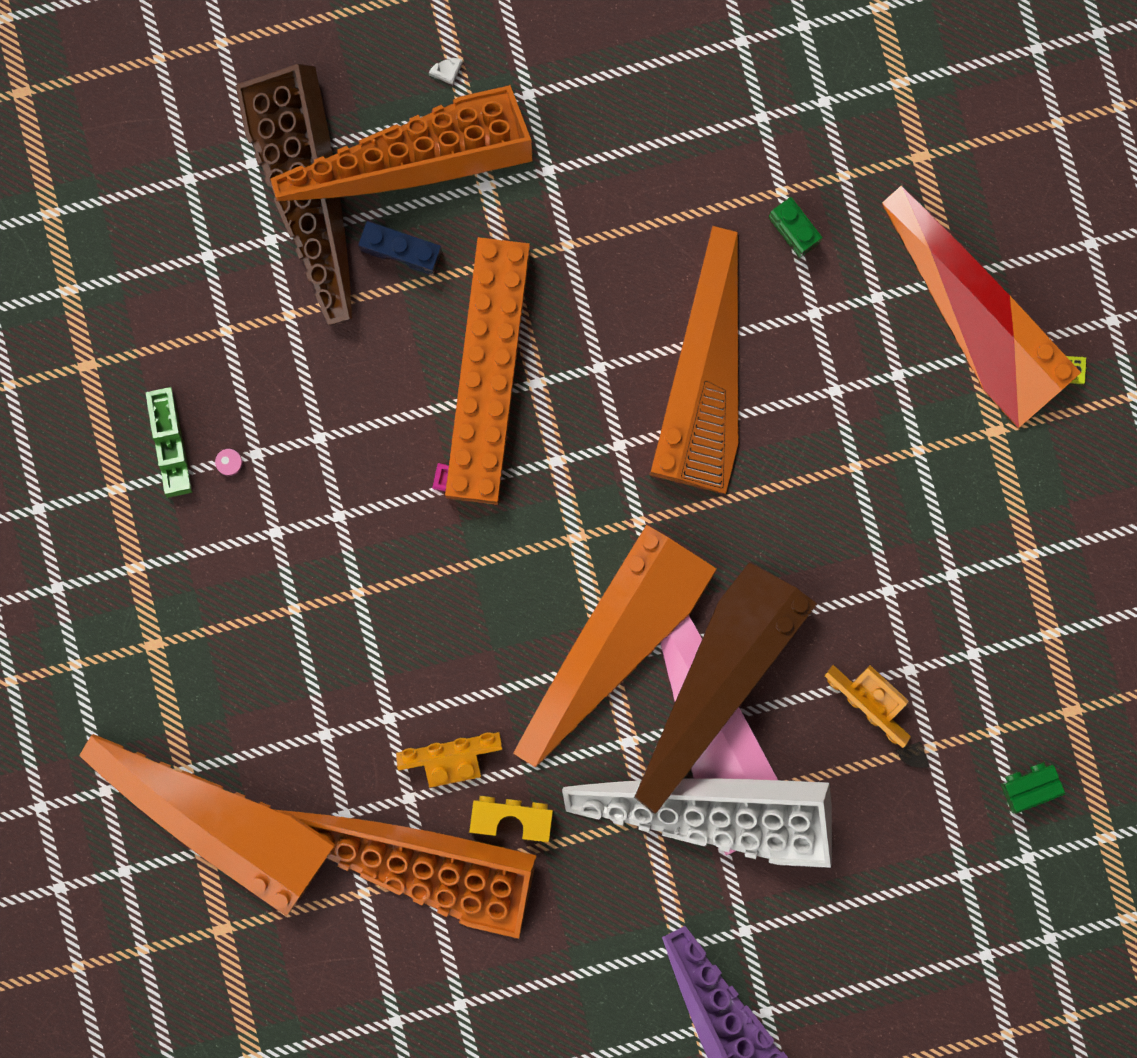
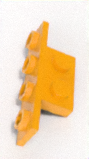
M832 665L825 674L830 686L845 694L848 702L853 707L860 708L866 714L871 724L879 726L886 732L887 738L892 743L899 744L904 748L911 736L893 718L909 701L871 665L853 682Z
M483 733L477 737L458 738L452 742L433 743L427 747L405 749L402 752L396 753L398 771L424 766L429 788L480 778L481 773L477 755L502 750L500 733Z

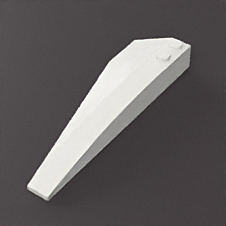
M683 779L656 814L634 798L641 780L568 786L562 789L566 812L598 820L604 817L612 820L614 824L622 826L624 823L639 826L638 830L650 832L651 829L662 832V836L701 846L711 844L718 847L721 851L729 852L731 849L743 852L745 857L756 859L757 856L767 858L769 863L777 865L831 868L832 803L830 785L826 782Z

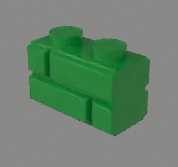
M792 197L770 212L768 218L789 246L794 247L793 251L798 258H801L820 244L823 237Z
M1041 762L1031 766V772L1021 775V772L1018 771L1005 776L1006 782L1001 783V788L1013 814L1065 795L1054 765L1046 766L1045 762Z

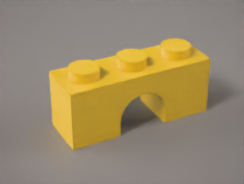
M480 796L479 801H473L469 833L496 836L500 820L507 816H513L518 818L523 825L522 839L549 842L553 810L548 809V804L532 802V807L521 806L522 801L506 799V803L502 804L495 803V797Z

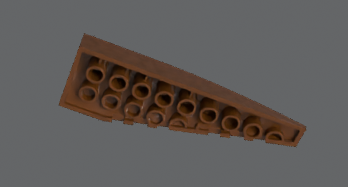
M295 64L235 85L246 138L254 147L256 161L262 166L266 175L264 179L272 191L271 178L298 166H303L304 168L310 166L319 157L324 156L326 159L333 156L315 66ZM340 197L276 201V198H274L290 238H293L297 246L295 249L299 259L303 260L308 271L306 276L315 287L317 292L315 296L327 324L333 325L351 320L352 306L349 266Z

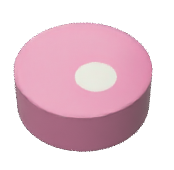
M225 449L216 456V468L226 476H233L242 468V458L235 450Z

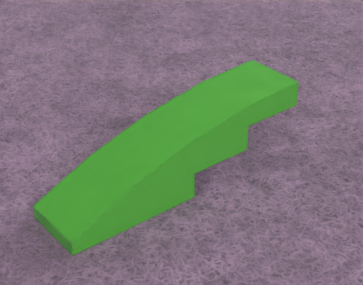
M168 387L146 392L152 437L155 442L158 465L162 474L164 494L169 498L192 493L184 442L172 388Z

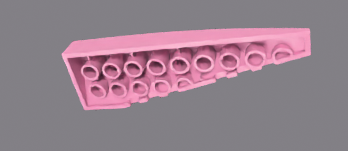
M690 616L684 621L682 620L674 628V631L660 642L674 701H676L702 641ZM739 707L691 768L694 779L778 780ZM731 849L729 852L724 851L726 856L735 852V850Z

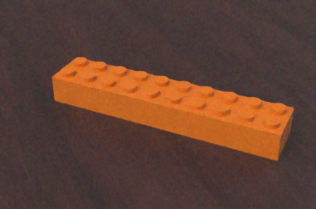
M480 237L477 239L445 492L446 499L495 505L499 503L530 243Z

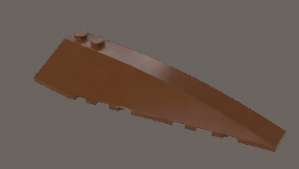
M750 562L747 564L715 607L649 765L636 791L634 798L654 814L658 812L817 605L816 602L791 584Z

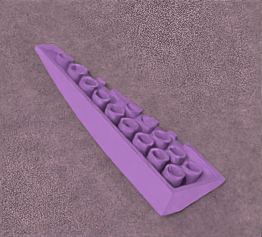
M686 926L662 937L679 988L707 1058H788L784 1052H780L774 1045V1039L747 1005L744 1006L737 997L739 994L733 986L729 987L720 974L722 972L716 965H712L707 959L706 952Z

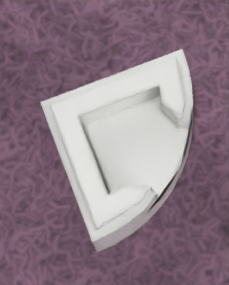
M450 58L436 63L429 71V75L453 85L463 60Z

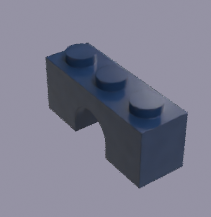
M369 221L366 222L358 245L363 253L384 260L386 258L398 260L407 264L411 269L431 276L435 275L442 255L440 245Z

